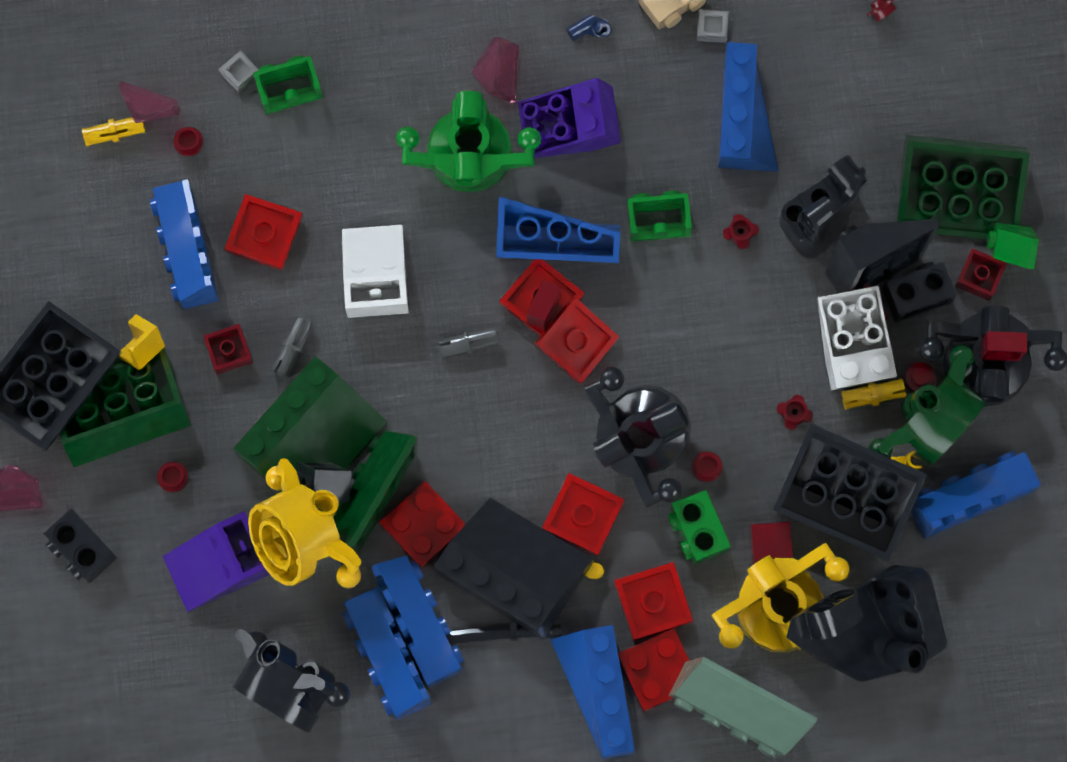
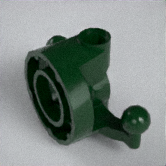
M964 345L953 348L950 353L951 366L947 377L937 388L931 385L922 386L904 398L900 407L906 422L904 426L886 438L874 439L868 449L891 458L894 446L903 445L908 442L916 448L914 455L927 467L937 461L968 428L986 404L963 383L966 369L974 362L973 351Z

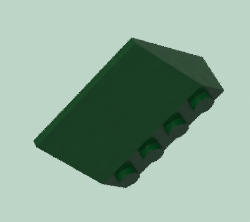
M905 135L897 222L936 219L940 225L935 234L987 239L988 232L994 231L995 223L1020 226L1030 152L1026 147Z
M165 347L141 370L119 357L60 433L61 441L73 467L191 426Z
M315 356L233 449L241 460L265 480L267 471L271 467L277 466L280 459L283 458L289 460L295 470L297 462L333 463L347 469L387 424V420L337 373Z
M384 431L380 438L375 436L367 449V452L371 455L365 464L361 462L358 464L351 477L355 482L350 489L349 502H338V507L340 508L333 519L340 540L350 546L357 555L360 553L417 454L418 438L414 435Z

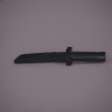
M510 622V626L451 631V634L446 636L449 644L497 639L518 641V637H538L524 627L518 626L516 622ZM553 624L545 637H560L561 624Z

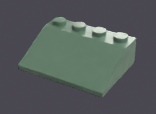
M705 657L685 662L668 695L675 699L674 705L689 713L694 709L703 714L702 720L717 728L721 724L731 729L730 735L744 743H747L748 739L759 745L757 750L772 758L776 754L779 756L786 755L813 727L818 719Z

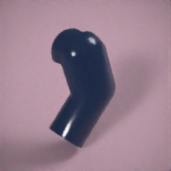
M588 15L566 28V31L572 41H575L585 34L599 38L607 37L610 35L612 27L608 20Z

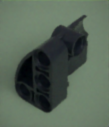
M850 155L835 162L827 170L828 176L806 191L798 194V196L783 206L779 224L796 250L803 257L814 258L819 256L838 238L850 217L861 187L867 182L865 177L866 170L864 167L858 168ZM814 196L822 197L814 203L811 199ZM789 212L798 213L797 222L790 221L786 214Z
M891 565L853 589L836 591L791 618L787 638L798 647L828 666L859 682L899 672L919 673L924 669L927 660L942 652L947 646L942 618L930 575L923 568Z

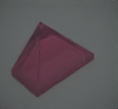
M494 37L471 71L490 95L510 103L515 102L519 45L501 37Z
M120 81L118 87L135 123L179 115L181 109L177 100Z
M11 464L0 470V511L42 508L43 503L38 478Z

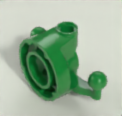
M461 91L456 93V99L452 100L450 113L440 118L431 130L427 145L428 153L413 152V149L419 143L420 136L418 131L410 126L402 127L397 132L396 143L402 148V165L432 169L439 181L449 188L472 193L483 191L500 181L508 169L533 167L535 165V149L541 144L542 138L539 131L535 128H524L520 131L517 138L518 144L524 149V153H512L509 133L500 119L489 113L482 93ZM467 133L478 134L482 138L481 144L478 146V153L459 152V146L455 140L460 135Z

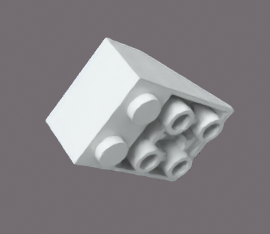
M390 225L342 229L343 280L347 317L409 313L403 226Z
M874 286L818 297L824 356L831 391L897 377L879 287Z

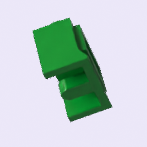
M311 55L307 57L295 56L280 65L267 64L260 67L259 71L253 72L266 115L323 98ZM305 75L309 76L311 86L298 90L289 89L284 94L268 98L265 87Z
M671 190L664 192L661 196L639 193L633 195L632 198H627L630 242L690 237L692 225L688 193L681 194L680 191ZM680 210L681 222L636 226L635 214Z

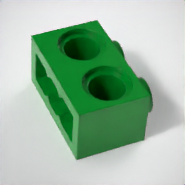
M707 490L671 504V513L668 514V519L674 532L680 531L683 542H680V547L686 560L692 559L695 566L729 552L731 548ZM687 508H694L699 512L700 518L694 522L687 521L683 516V511ZM700 536L708 537L712 542V547L708 550H701L696 546L695 539Z

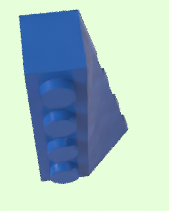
M727 42L724 59L718 168L778 172L756 63L757 44Z
M188 179L152 188L155 198L150 199L153 216H159L161 226L156 227L160 244H166L168 255H164L163 259L167 273L173 272L175 283L170 284V289L174 302L179 301L183 310L219 301L192 188Z
M499 196L496 257L619 263L620 225L592 224Z
M1014 451L1006 453L997 458L999 463L988 467L986 463L969 470L971 475L960 479L956 475L941 482L943 487L932 491L930 487L921 490L911 513L923 539L1035 492L1041 484L1026 453L1023 452L1018 455Z
M406 555L371 566L377 584L427 687L430 688L461 673L460 664L465 661L458 646L454 645L451 647L446 638L451 632L443 616L437 619L432 609L437 606V603L430 589L424 591L419 582L424 577L417 562L410 563Z
M379 587L344 602L347 611L342 612V615L349 630L353 628L357 630L360 639L356 640L355 644L361 657L368 656L373 667L368 669L374 686L381 685L386 696L380 699L388 716L394 713L396 719L399 720L432 705Z
M613 625L585 629L550 639L601 758L608 759L634 754L635 749Z

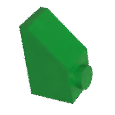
M995 223L994 231H989L987 237V249H991L990 252L993 258L1027 269H1034L1039 239L1032 227Z

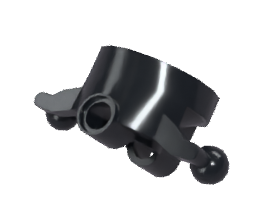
M1003 306L983 307L981 313H977L964 320L961 325L929 321L927 324V339L922 341L919 348L920 354L925 360L930 362L937 361L944 353V346L938 339V335L951 338L943 361L945 376L947 377L951 366L950 353L952 349L959 345L969 347L973 351L974 362L966 369L963 383L986 403L984 407L1002 405L1014 398L1026 384L1032 367L1030 347L1032 345L1051 344V348L1046 351L1043 358L1044 364L1049 370L1061 371L1067 366V353L1062 349L1061 331L1029 330L1025 324L1013 315H1009V308ZM987 331L1027 333V353L1020 361H1005L1001 370H982L985 363L981 360V340Z
M617 367L605 368L600 374L599 380L585 386L592 404L600 415L597 426V441L593 443L597 458L605 468L611 466L612 469L626 477L632 478L647 508L662 500L668 503L676 502L682 495L681 484L677 480L672 478L664 479L658 485V490L653 492L648 475L649 473L668 468L685 451L690 441L691 422L686 407L673 393L662 387L649 385L629 389L615 401L609 403L601 390H619L624 384V375ZM651 418L659 435L650 446H637L629 437L628 429H630L634 422H647Z
M243 629L236 631L235 637L242 642L243 651L248 658V662L233 688L258 705L299 729L310 733L319 718L317 713L325 700L333 707L344 706L349 701V688L342 682H335V677L329 670L311 661L298 666V663H296V653L292 649L276 640H268L262 632L254 631L248 633Z

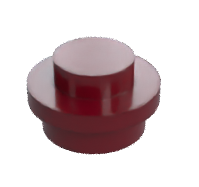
M184 127L176 132L173 144L180 155L191 157L202 150L204 139L201 132L196 128Z
M917 362L907 369L905 382L908 388L915 392L922 386H934L936 374L930 365Z
M701 452L692 462V472L702 482L715 481L723 470L720 457L713 452Z
M178 462L165 463L157 473L158 484L163 490L170 493L181 491L188 483V472Z

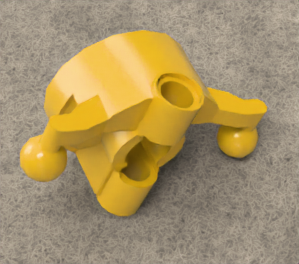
M285 458L280 459L277 466H273L267 471L266 483L271 489L282 491L256 504L249 513L248 526L250 538L261 563L275 580L285 586H294L310 578L315 573L317 561L330 556L334 560L344 563L336 572L337 582L344 588L355 587L361 580L359 569L361 559L350 546L340 540L333 519L339 506L337 497L328 490L314 492L308 487L300 485L297 472L289 460Z
M827 543L817 547L799 560L794 558L772 559L770 555L761 559L746 570L748 575L739 592V597L711 615L720 628V643L728 649L738 648L742 644L745 634L756 646L770 652L789 653L796 649L802 650L787 638L790 621L786 624L783 622V616L773 611L771 598L766 595L776 588H783V591L795 597L798 604L797 612L799 611L800 613L824 599L819 584L806 571L824 558L826 561L825 573L827 577L835 582H840L849 575L850 567L848 562L841 557H835ZM737 614L741 628L735 624H729L727 619Z

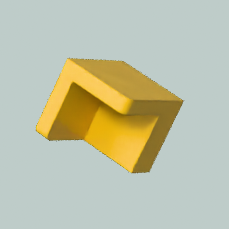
M135 314L128 321L134 338L120 350L122 354L119 357L141 370L165 345L158 327Z

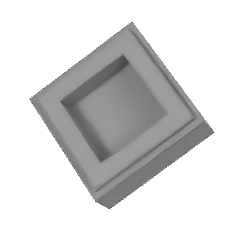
M699 9L697 41L726 43L729 11Z
M240 50L222 65L218 71L240 93L255 80L253 72L259 71V69Z

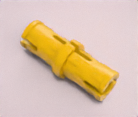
M141 114L117 121L112 118L108 119V123L82 128L86 147L111 140L115 143L120 141L119 138L145 133Z
M902 378L879 384L871 382L865 387L841 391L845 410L872 404L874 407L879 406V402L906 398Z

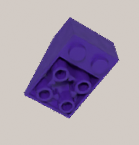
M599 78L518 102L521 130L532 127L541 134L542 140L539 147L535 149V158L595 151L621 143L613 86Z
M245 511L213 525L162 556L188 613L270 575L255 552L249 533V518Z

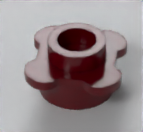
M875 0L870 4L872 10L866 14L867 17L873 15L877 22L897 9L893 3L894 0Z
M736 214L733 216L730 226L723 230V237L726 240L735 242L739 249H746L749 247L750 239L758 234L759 227L755 223L752 224L742 214ZM739 229H742V230L744 231V233H743V234H739V233H738V230H739Z
M798 394L794 395L786 403H779L776 408L777 413L784 418L785 427L788 430H795L797 425L802 422H810L813 417L812 411L808 410L804 402V397ZM792 410H796L797 414L793 415Z

